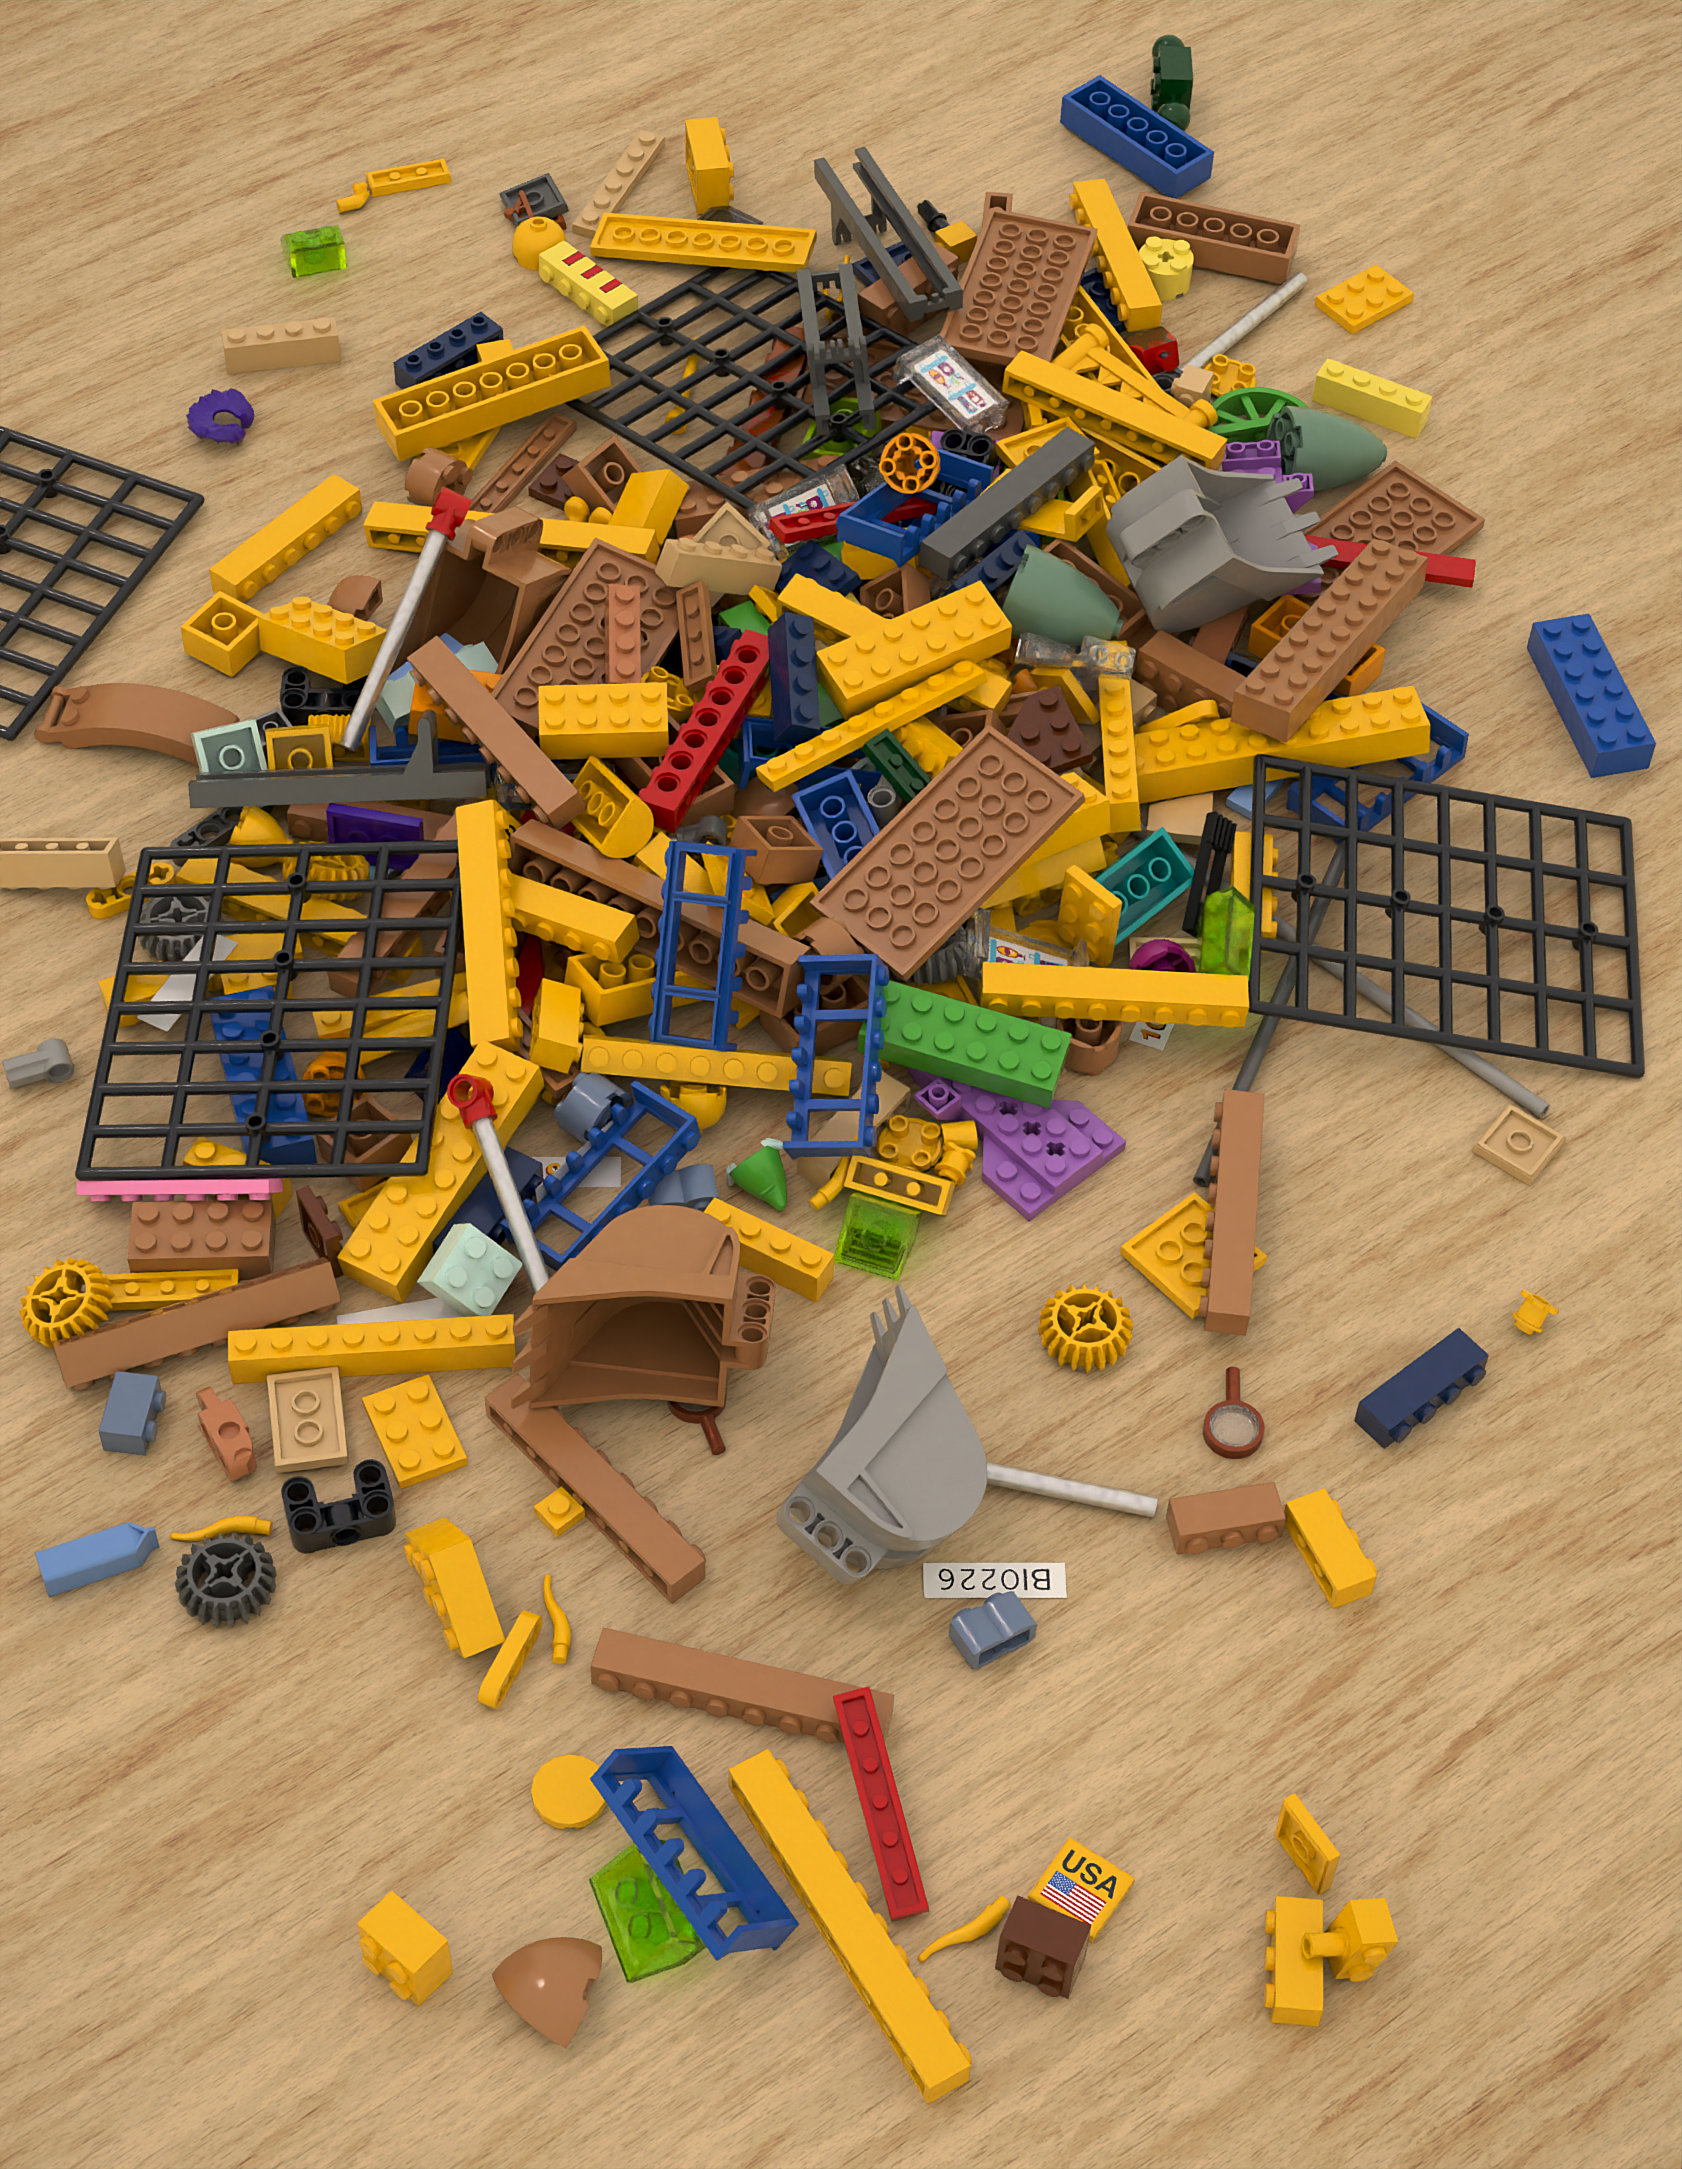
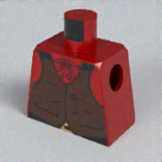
M1163 326L1122 338L1150 375L1172 371L1180 364L1177 340Z

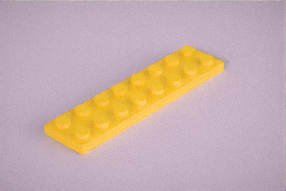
M604 213L590 245L591 256L797 273L796 270L807 269L817 240L816 229Z

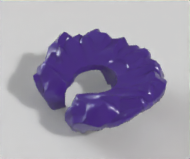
M233 388L223 392L212 389L211 393L204 397L200 396L198 403H194L189 408V414L186 415L188 428L200 439H212L218 444L221 442L239 444L246 435L244 429L252 425L254 410L240 391ZM221 412L231 413L240 419L241 426L237 423L219 425L214 422L215 415Z

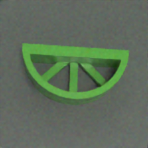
M1264 387L1241 388L1220 396L1211 404L1217 412L1218 421L1208 431L1227 438V444L1233 442H1260L1266 440L1271 418L1274 413L1281 412L1282 406H1308L1293 395L1280 390ZM1246 414L1249 420H1244L1236 416ZM1258 414H1265L1266 417L1260 418Z

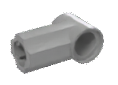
M883 775L877 786L870 790L867 797L869 809L877 826L884 828L899 813V807L903 801V798Z
M56 1038L44 1041L35 1052L2 1061L10 1089L44 1079L51 1083H61L71 1078L74 1074V1066L65 1041Z

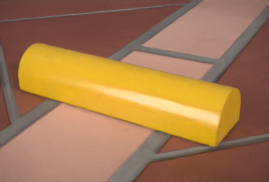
M467 990L452 996L447 1029L469 1020ZM436 1010L416 1011L364 1033L363 1038L433 1036ZM361 1051L359 1065L362 1066L395 1051Z

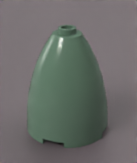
M1282 406L1280 413L1273 414L1268 427L1266 440H1280L1282 481L1283 475L1312 473L1314 492L1334 489L1352 483L1379 468L1387 457L1386 445H1383L1382 440L1374 433L1352 420L1327 411L1308 407Z
M1027 544L1022 556L1027 561L1022 560L1019 564L1002 608V612L1012 625L1011 637L1053 646L1095 645L1110 641L1111 636L1117 638L1124 620L1119 619L1120 611L1101 588L1069 563L1051 553Z

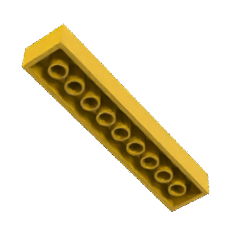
M1414 685L1323 701L1287 743L1231 722V717L1134 734L1140 804L1253 784V760L1257 754L1347 768L1430 752V722ZM1266 768V782L1299 776V773Z

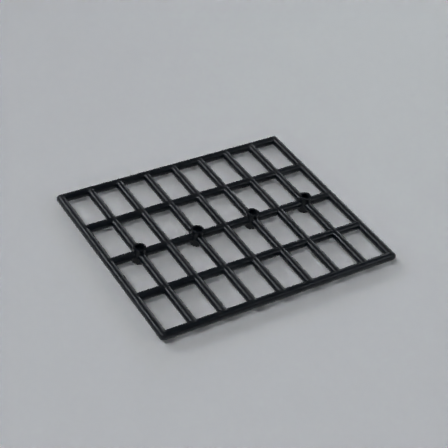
M716 266L706 269L593 335L597 344L600 345L636 323H640L654 331L613 356L603 351L609 359L610 370L614 369L629 379L589 403L576 398L564 404L762 519L761 512L807 492L948 402L940 395H937L921 405L904 396V394L925 382L918 373L892 389L874 379L913 354L923 360H927L937 353L860 313L861 326L871 331V333L865 336L867 348L883 338L901 347L869 368L871 391L880 395L873 400L874 413L891 402L910 413L870 438L851 428L863 421L859 409L848 416L843 413H836L830 416L831 419H828V435H816L787 454L769 445L770 442L810 418L816 421L814 404H808L792 395L811 383L809 371L789 383L783 380L770 383L762 379L800 355L804 354L807 356L805 339L801 340L784 331L803 321L801 309L775 325L758 317L759 314L796 292L799 293L798 280L780 271L756 270L753 274L716 294L701 286L731 268ZM768 277L784 285L783 288L747 309L729 301ZM820 291L814 292L816 313L826 307L843 316L819 330L820 341H825L847 327L844 304ZM689 292L705 300L702 304L674 320L669 317H662L656 320L650 316ZM717 307L734 316L695 340L678 332V330ZM744 323L762 331L730 352L725 348L712 351L706 347ZM774 338L791 347L752 372L734 363ZM658 342L664 346L673 343L681 346L680 349L641 372L625 363ZM692 354L710 362L671 387H667L653 379ZM844 362L824 365L825 374L834 370L850 379L827 393L829 406L856 390L853 367ZM954 363L975 385L979 383V376ZM714 374L718 377H727L731 374L739 378L699 404L681 395ZM640 385L658 394L616 420L599 411ZM749 386H753L768 395L728 420L710 411ZM669 401L686 410L646 436H642L627 427ZM772 406L779 410L789 406L798 411L757 437L739 428ZM696 418H700L715 427L674 453L656 444ZM726 434L744 444L704 470H700L685 461ZM830 440L837 443L850 440L857 444L856 447L818 471L798 461ZM756 451L774 461L732 488L714 478ZM786 468L805 478L763 505L744 495Z
M0 426V453L10 442H14L61 459L53 469H43L38 474L0 461L1 474L38 486L24 504L0 497V509L14 514L6 525H0V554H7L11 550H15L55 565L40 584L0 570V583L31 593L16 613L0 608V620L7 623L0 632V659L49 676L34 696L0 685V698L24 706L23 710L9 727L0 725V738L13 741L49 698L52 689L61 683L204 504L205 498L203 495ZM75 463L124 480V482L111 498H107L60 482L59 480L71 465ZM136 485L188 502V504L173 521L122 502ZM58 494H62L102 509L88 526H84L35 508L44 498H54ZM113 513H117L166 530V532L154 547L150 549L101 532L100 529ZM28 518L79 537L66 553L62 555L12 536ZM90 541H94L137 556L143 560L128 578L76 559ZM69 569L120 587V589L104 607L53 589V587ZM45 598L91 614L97 618L85 633L79 636L31 619L29 616ZM19 628H23L73 647L60 664L55 666L4 646Z
M1257 754L1253 760L1247 960L1248 1012L1641 1078L1645 1074L1632 821L1622 816ZM1266 768L1299 773L1298 819L1265 814ZM1312 776L1345 781V828L1311 822ZM1358 784L1391 789V836L1358 830ZM1404 792L1437 797L1438 844L1404 838ZM1450 800L1483 805L1484 852L1450 846ZM1496 808L1528 813L1530 860L1497 854ZM1541 815L1574 821L1576 868L1543 862ZM1587 823L1619 829L1622 876L1589 870ZM1264 827L1298 832L1297 880L1263 875ZM1311 835L1345 841L1344 888L1316 884V878L1310 874ZM1358 843L1391 849V896L1357 891ZM1404 851L1438 857V904L1411 900L1410 894L1404 890ZM1451 859L1484 865L1485 913L1451 907ZM1497 867L1530 873L1532 921L1507 917L1504 910L1498 906ZM1543 875L1576 880L1578 929L1545 923ZM1589 883L1622 888L1625 937L1598 932L1597 925L1591 922ZM1263 888L1291 892L1292 899L1297 902L1296 943L1261 937ZM1311 896L1344 901V951L1309 945ZM1357 904L1385 908L1386 915L1391 918V959L1357 953ZM1405 912L1438 918L1439 967L1404 961ZM1451 920L1479 925V930L1485 935L1486 975L1452 969ZM1498 928L1532 934L1534 983L1499 977ZM1545 936L1571 940L1573 947L1579 951L1581 991L1547 986ZM1592 944L1624 949L1626 951L1628 999L1594 994ZM1261 950L1296 956L1295 1007L1260 1001ZM1309 958L1344 964L1343 1015L1308 1009ZM1357 967L1391 972V1023L1356 1017ZM1405 975L1439 980V1031L1405 1026ZM1452 983L1487 989L1488 1039L1453 1034ZM1500 991L1534 996L1535 1047L1501 1042ZM1547 999L1581 1004L1583 1056L1549 1050ZM1595 1007L1629 1013L1631 1064L1597 1058Z
M458 840L143 848L139 856L75 1177L79 1181L425 1176L429 1169L463 917ZM458 853L454 878L387 880L391 855ZM377 855L374 880L307 881L311 856ZM297 857L295 873L290 874L286 882L227 883L231 858ZM218 858L213 883L147 885L152 860ZM452 891L449 917L381 918L385 893ZM372 893L368 918L300 920L303 903L310 900L311 894ZM291 895L287 920L220 921L224 896ZM211 896L206 922L140 923L145 898ZM447 930L444 956L375 957L379 931ZM366 932L362 958L294 959L298 933ZM284 933L282 950L275 953L273 959L213 961L217 935ZM204 935L199 961L132 962L137 936ZM442 969L438 996L369 997L373 971ZM360 971L356 998L287 999L290 981L297 978L298 972ZM278 973L273 999L205 1000L210 974ZM196 974L191 1001L124 1002L130 975ZM436 1010L433 1037L363 1038L367 1011ZM353 1011L349 1038L280 1039L285 1012ZM271 1013L268 1030L260 1035L259 1040L198 1041L203 1014ZM189 1014L184 1041L116 1042L121 1015ZM431 1050L427 1078L357 1079L361 1051ZM347 1052L343 1079L274 1080L276 1062L282 1060L285 1053ZM264 1053L259 1081L190 1082L195 1054ZM181 1055L176 1082L108 1083L113 1056ZM425 1092L421 1120L351 1121L355 1093ZM341 1093L337 1121L266 1122L271 1094ZM257 1094L254 1113L246 1118L245 1123H183L188 1095ZM173 1096L168 1124L99 1125L105 1097ZM419 1134L415 1163L344 1164L348 1135ZM334 1135L330 1164L259 1165L262 1145L268 1143L271 1136ZM250 1136L245 1165L175 1166L180 1137ZM166 1137L161 1166L91 1167L96 1138Z

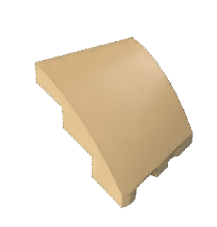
M1213 791L1149 804L1146 836L1164 827L1174 842L1200 845L1206 815L1212 812Z

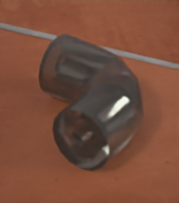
M869 454L862 456L847 466V476L859 482L851 489L852 502L862 499L873 489L885 482L879 470L880 461Z

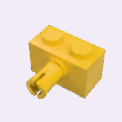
M1386 1898L1349 1900L1324 1933H1305L1302 1936L1301 1947L1306 1959L1328 1957L1334 1979L1349 1978L1352 1982H1360L1373 1975L1375 1969L1387 1958V1955L1399 1941Z

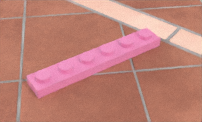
M283 1178L76 1181L77 1195H90V1201H111V1195H121V1201H142V1194H153V1201L174 1200V1194H185V1201L206 1200V1194H217V1200H238V1194H249V1200H270V1193L283 1192Z

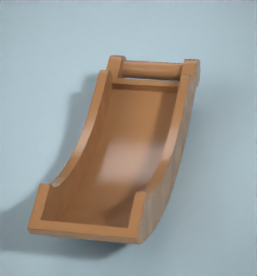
M105 683L71 689L55 686L50 694V705L42 723L37 725L34 737L42 743L61 741L68 749L97 745L141 747L178 757L199 768L190 733L236 723L240 719L237 715L216 704L163 687L134 683ZM63 705H66L58 725L54 726Z

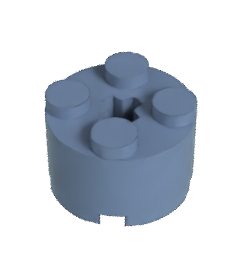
M581 1072L573 1080L572 1090L566 1099L556 1106L553 1116L558 1119L561 1129L585 1145L589 1141L588 1134L593 1127L601 1130L612 1120L610 1111L613 1105L618 1103L628 1109V1101L633 1103V1097L602 1074Z

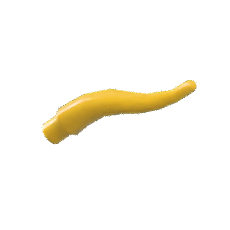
M858 1135L852 1141H858ZM841 1157L833 1177L808 1201L815 1211H818L826 1203L829 1204L842 1191L852 1157Z
M236 1515L220 1519L201 1530L189 1533L173 1532L170 1534V1538L181 1541L204 1540L205 1536L210 1539L217 1537L219 1531L222 1534L236 1531V1533L270 1536L273 1522L254 1516Z
M546 1574L543 1583V1596L546 1609L554 1626L552 1662L555 1664H565L571 1647V1628L567 1615L554 1599L551 1590V1576Z
M1000 1895L992 1905L988 1904L973 1921L948 1932L931 1943L918 1956V1961L924 1962L931 1954L947 1946L969 1942L987 1934L1003 1920V1915L1009 1910L1011 1903L1007 1898Z

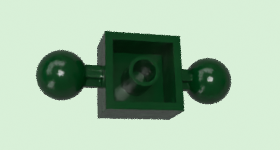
M1164 35L1158 38L1152 47V72L1155 74L1154 79L1150 81V95H1152L1151 110L1185 131L1190 124L1191 118L1190 104L1193 88L1191 47H1185L1177 36Z

